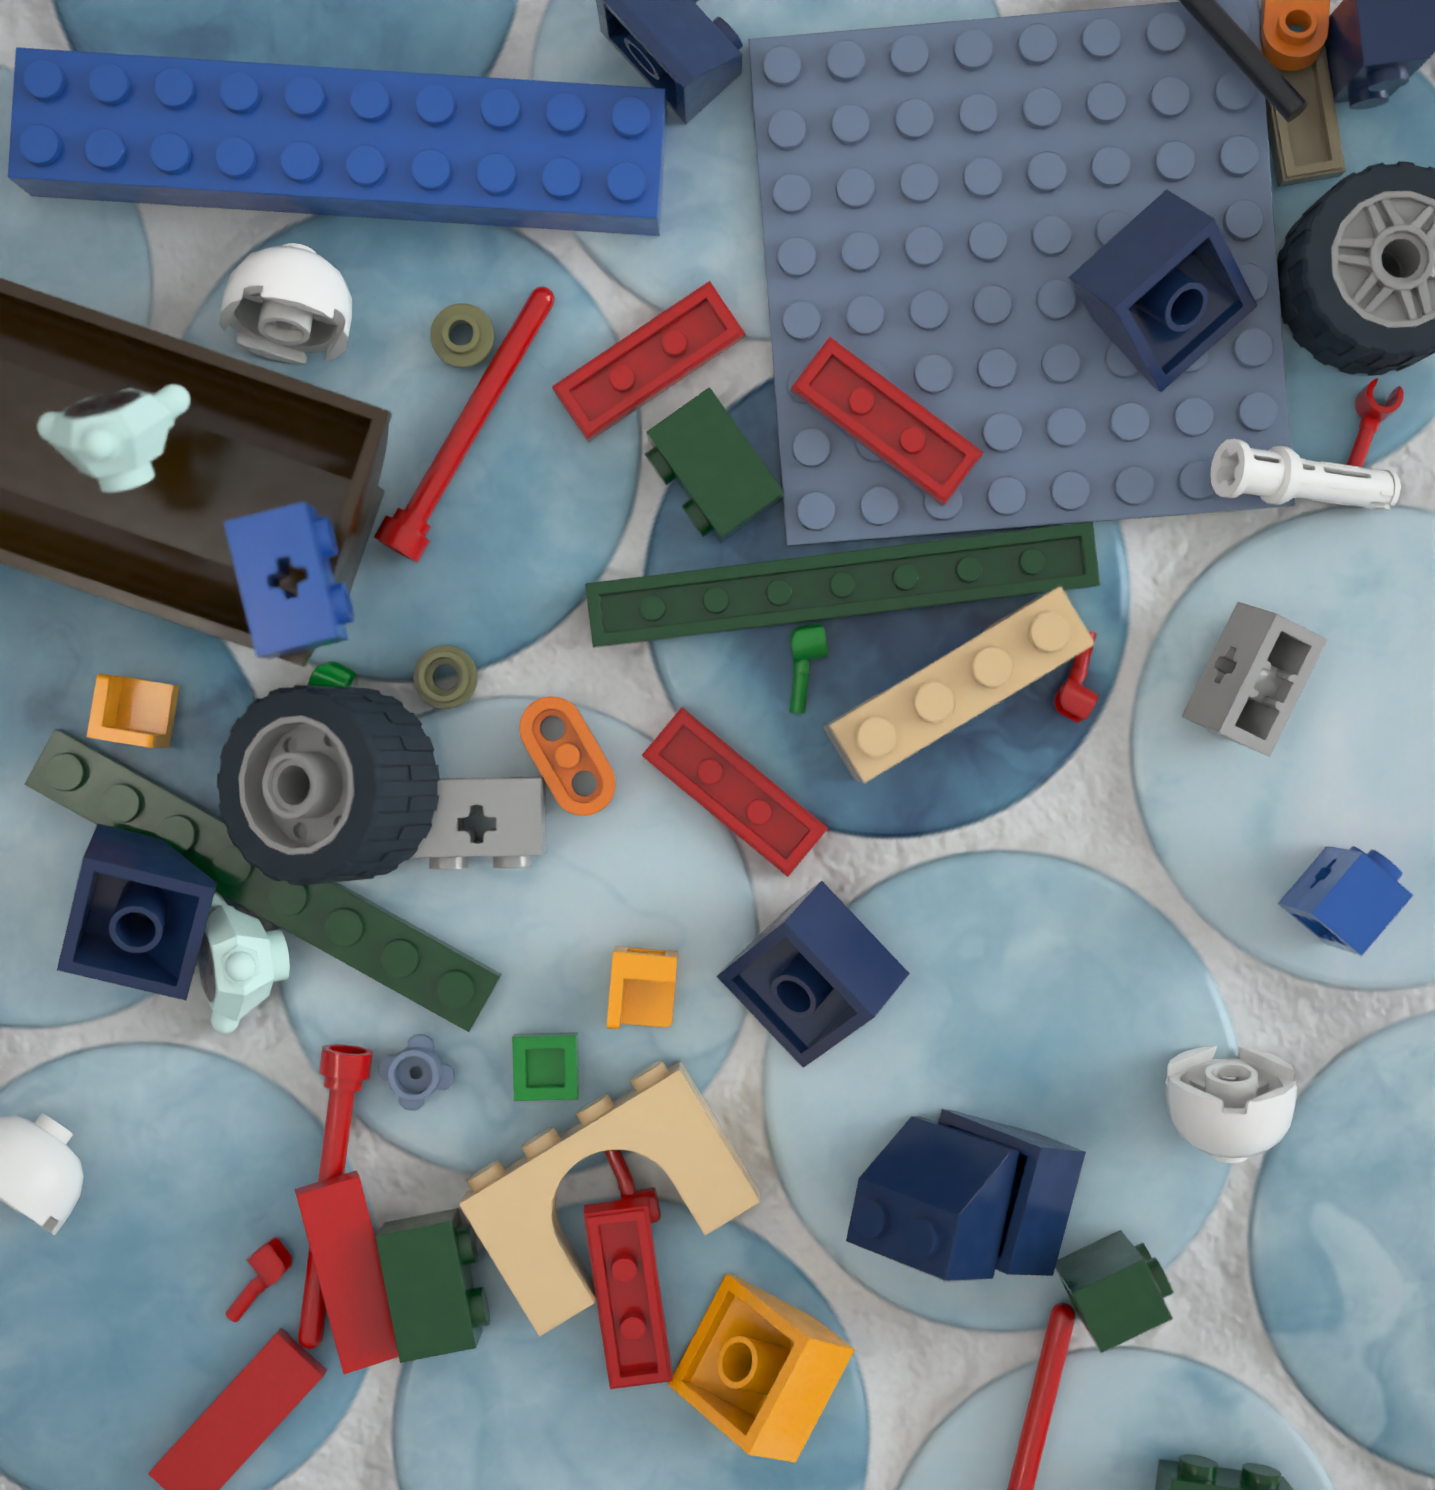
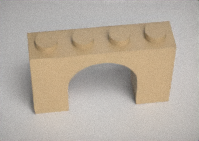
M1060 586L1034 598L986 627L984 632L889 689L875 694L822 727L853 779L866 783L1093 646L1095 642Z
M662 1060L656 1062L630 1080L634 1087L630 1092L615 1101H612L609 1094L600 1096L576 1112V1116L580 1121L576 1125L559 1135L554 1127H550L521 1146L525 1156L505 1168L500 1160H496L466 1180L471 1189L465 1192L459 1206L539 1337L595 1303L596 1299L593 1278L561 1227L556 1207V1194L559 1183L565 1174L582 1159L606 1150L632 1151L649 1158L669 1176L705 1236L760 1203L759 1188L681 1061L669 1068L666 1067Z

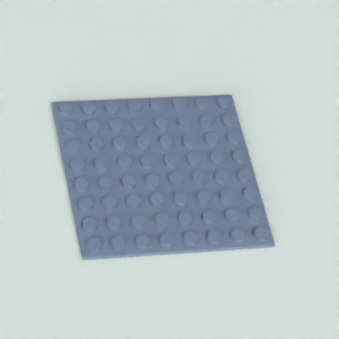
M1216 0L1262 51L1258 0ZM1181 2L748 39L787 546L1295 506V498L1283 504L1275 505L1266 503L1258 495L1242 493L1236 498L1220 497L1215 493L1211 484V464L1215 452L1227 439L1243 440L1250 448L1267 451L1273 446L1291 448L1265 96ZM1167 189L1215 219L1257 307L1168 387L1160 392L1147 381L1095 323L1071 283L1069 276ZM829 337L833 338L984 452L944 506L791 392L793 384Z

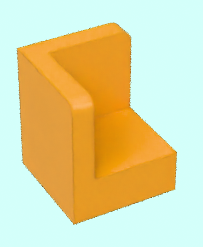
M98 673L87 737L148 748H170L180 686Z
M615 947L612 957L606 1028L620 1029L621 1024L664 1028L671 1026L678 951Z

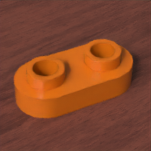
M1262 0L1260 15L1262 52L1276 68L1286 71L1302 70L1312 65L1319 58L1328 36L1330 0ZM1287 25H1299L1304 29V32H1294Z
M553 696L543 697L531 703L524 711L520 720V737L557 803L567 812L580 816L592 815L604 809L614 797L616 776L578 708L566 699ZM551 716L559 717L565 725L563 736L556 741L546 739L542 733L543 722ZM588 771L595 776L597 786L591 795L584 796L575 791L573 780L577 773Z

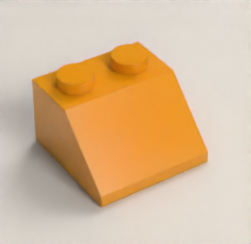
M726 1273L673 1374V1381L669 1382L668 1385L748 1455L796 1463L855 1349L808 1313L735 1275Z

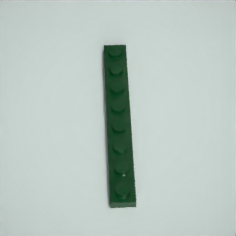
M1093 522L585 583L592 645L593 648L1042 594L1060 586L1063 591L1097 587L1101 584Z
M63 729L54 730L24 784L96 825L99 823L163 839L217 883L216 892L467 1032L472 1029L502 975L338 882L289 885L287 881H275L264 876L263 872L257 867H252L243 858L239 848L233 845L227 834L228 828L224 819Z

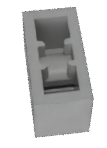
M1237 602L1181 717L1270 757L1327 639L1277 613Z
M543 777L440 778L437 789L439 801L437 811H434L432 817V827L427 837L423 838L418 845V851L412 858L429 857V869L468 868V857L493 856V868L532 867V856H542L547 852L545 780ZM477 805L483 806L484 816L496 818V828L485 832L483 840L477 839L475 829L464 828V818L474 815Z

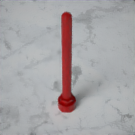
M537 287L531 292L404 510L397 508L393 517L386 515L375 533L374 539L415 563L419 562L430 543V540L426 538L431 529V526L427 524L428 519L554 305L555 297L549 288Z
M345 1044L322 1046L319 1074L325 1076L324 1087L330 1090L318 1182L345 1174L354 1097L356 1091L362 1090L363 1080L370 1078L373 1051L370 1049ZM309 1247L298 1341L304 1348L314 1349L323 1340L327 1311Z
M1067 1303L1054 1305L1050 1312L1007 1490H1034L1076 1318L1075 1310Z

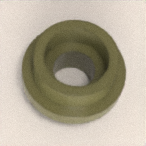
M459 303L446 307L436 316L431 327L430 338L434 351L443 362L456 368H471L482 363L489 356L494 346L495 333L489 317L480 308L471 304ZM460 324H466L473 328L472 340L462 346L452 343V330Z
M449 645L436 646L426 651L417 661L413 676L414 685L419 696L429 705L441 709H451L464 704L471 698L477 687L478 672L474 661L465 651ZM451 665L457 671L458 680L454 687L444 690L437 685L435 675L440 667Z

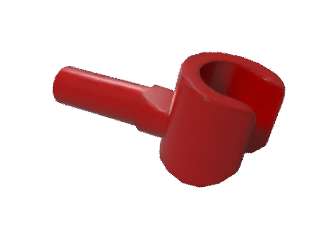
M1375 378L1359 392L1355 399V408L1357 414L1361 417L1360 429L1346 465L1363 467L1380 422L1395 412L1403 402L1404 392L1402 387L1397 386L1390 393L1385 407L1377 404L1373 398V390L1377 385L1378 378Z
M1087 630L1095 642L1097 634ZM1094 645L1075 656L1069 675L1058 689L1053 700L1056 711L1075 723H1080L1088 718L1099 698L1098 693L1082 685L1088 673L1087 670Z
M621 1150L604 1151L618 1182L617 1186L621 1193V1200L648 1196L651 1223L658 1222L661 1218L656 1188L636 1190L634 1179Z
M277 1237L272 1238L246 1259L257 1276L246 1285L225 1312L226 1317L232 1322H238L259 1294L276 1283L292 1266V1256Z

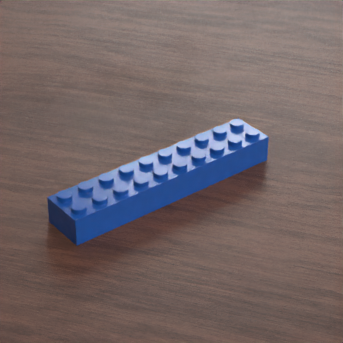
M16 47L8 178L32 197L660 236L667 125L666 89Z

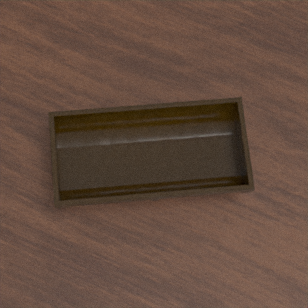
M0 278V563L255 650L223 521L301 502H306L317 509L319 517L327 515L331 521L338 547V555L329 557L335 584L344 582L350 595L385 490L378 486L384 463L389 422L392 413L374 405ZM177 384L184 387L190 396L188 409L174 419L175 425L168 429L163 453L151 460L155 477L143 485L124 491L103 492L97 478L80 472L57 449L44 440L37 429L38 420L47 412L60 413L86 398L130 388L154 395L168 385ZM289 564L290 577L280 580V588L293 592L297 597L299 596L297 585L301 581L308 580L307 572ZM316 648L277 658L306 667L308 659Z

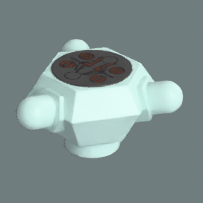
M177 384L168 385L154 395L130 388L86 398L60 413L47 412L38 420L37 429L40 436L57 449L80 472L97 478L103 492L124 491L143 485L155 477L151 460L163 453L168 429L175 425L174 419L188 409L190 396L184 387Z
M215 892L198 955L201 987L212 1009L211 1025L217 1032L227 1034L233 1032L238 1027L240 1019L269 996L273 982L288 979L290 962L287 943L280 929L265 931L259 919L235 910L234 906H228L224 898L218 892Z

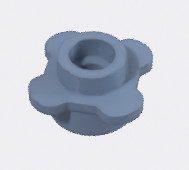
M414 1035L409 1039L407 1048L397 1055L384 1056L378 1066L380 1077L388 1081L393 1092L399 1096V1104L404 1109L411 1111L420 1109L424 1105L426 1097L437 1089H448L454 1081L453 1068L440 1061L433 1051L434 1042L427 1035ZM412 1067L421 1068L422 1076L420 1078L412 1077L410 1073Z

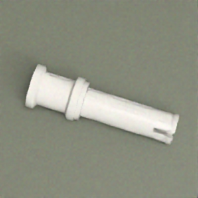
M1227 439L1219 446L1215 452L1210 473L1212 487L1220 497L1236 498L1242 493L1258 495L1266 503L1275 505L1283 504L1293 498H1302L1346 506H1359L1377 511H1389V505L1395 506L1401 489L1398 475L1390 470H1372L1359 468L1358 466L1306 460L1300 458L1289 447L1273 446L1268 451L1254 449L1239 439Z

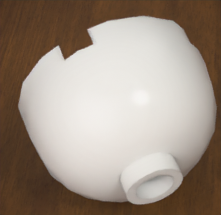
M297 243L274 246L251 253L231 273L224 291L220 311V326L225 332L228 325H230L238 332L236 343L239 346L264 358L291 364H306L307 356L304 352L320 353L326 351L324 360L326 362L336 359L346 351L352 319V297L341 273L322 256L316 254L313 249Z
M1203 1046L1180 1053L1169 1061L1165 1082L1167 1111L1180 1137L1198 1150L1209 1154L1213 1159L1223 1163L1242 1162L1248 1157L1267 1151L1283 1139L1291 1126L1297 1100L1296 1081H1294L1295 1070L1291 1064L1274 1054L1247 1047H1239L1238 1058L1213 1059L1217 1046Z
M43 1113L34 1123L16 1115L0 1117V1201L16 1212L26 1215L35 1221L34 1224L55 1236L75 1207L81 1195L84 1179L80 1159L66 1145L73 1134Z

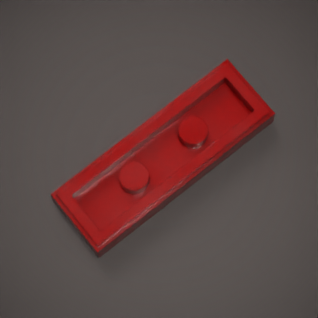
M708 281L553 385L552 389L587 442H590L745 338V332L712 283Z
M831 337L827 339L791 387L792 393L942 506L945 505L984 453Z
M683 707L679 709L641 755L787 877H789L828 829Z
M357 1170L294 1189L343 1374L345 1375L399 1357L376 1238Z
M648 1196L585 1204L583 1215L610 1389L671 1382L673 1381V1370Z
M280 1328L153 1466L148 1475L165 1490H220L322 1379L327 1369Z

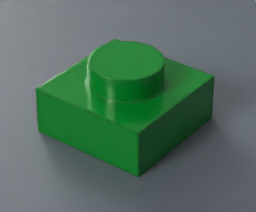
M578 1032L514 1034L512 1037L514 1101L578 1100Z

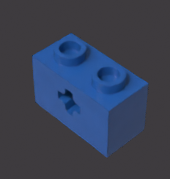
M301 502L223 521L256 657L273 659L349 640L345 624L354 622V612L345 583L335 584L329 557L338 555V547L331 521L327 515L319 517L316 508L306 502ZM289 564L307 572L308 580L298 583L297 591L299 596L297 597L293 592L280 588V580L290 577Z
M1326 846L1278 904L1325 944L1362 956L1412 898L1413 894L1397 882L1403 875L1402 871L1376 850L1371 849L1366 854L1355 846H1352L1349 850Z

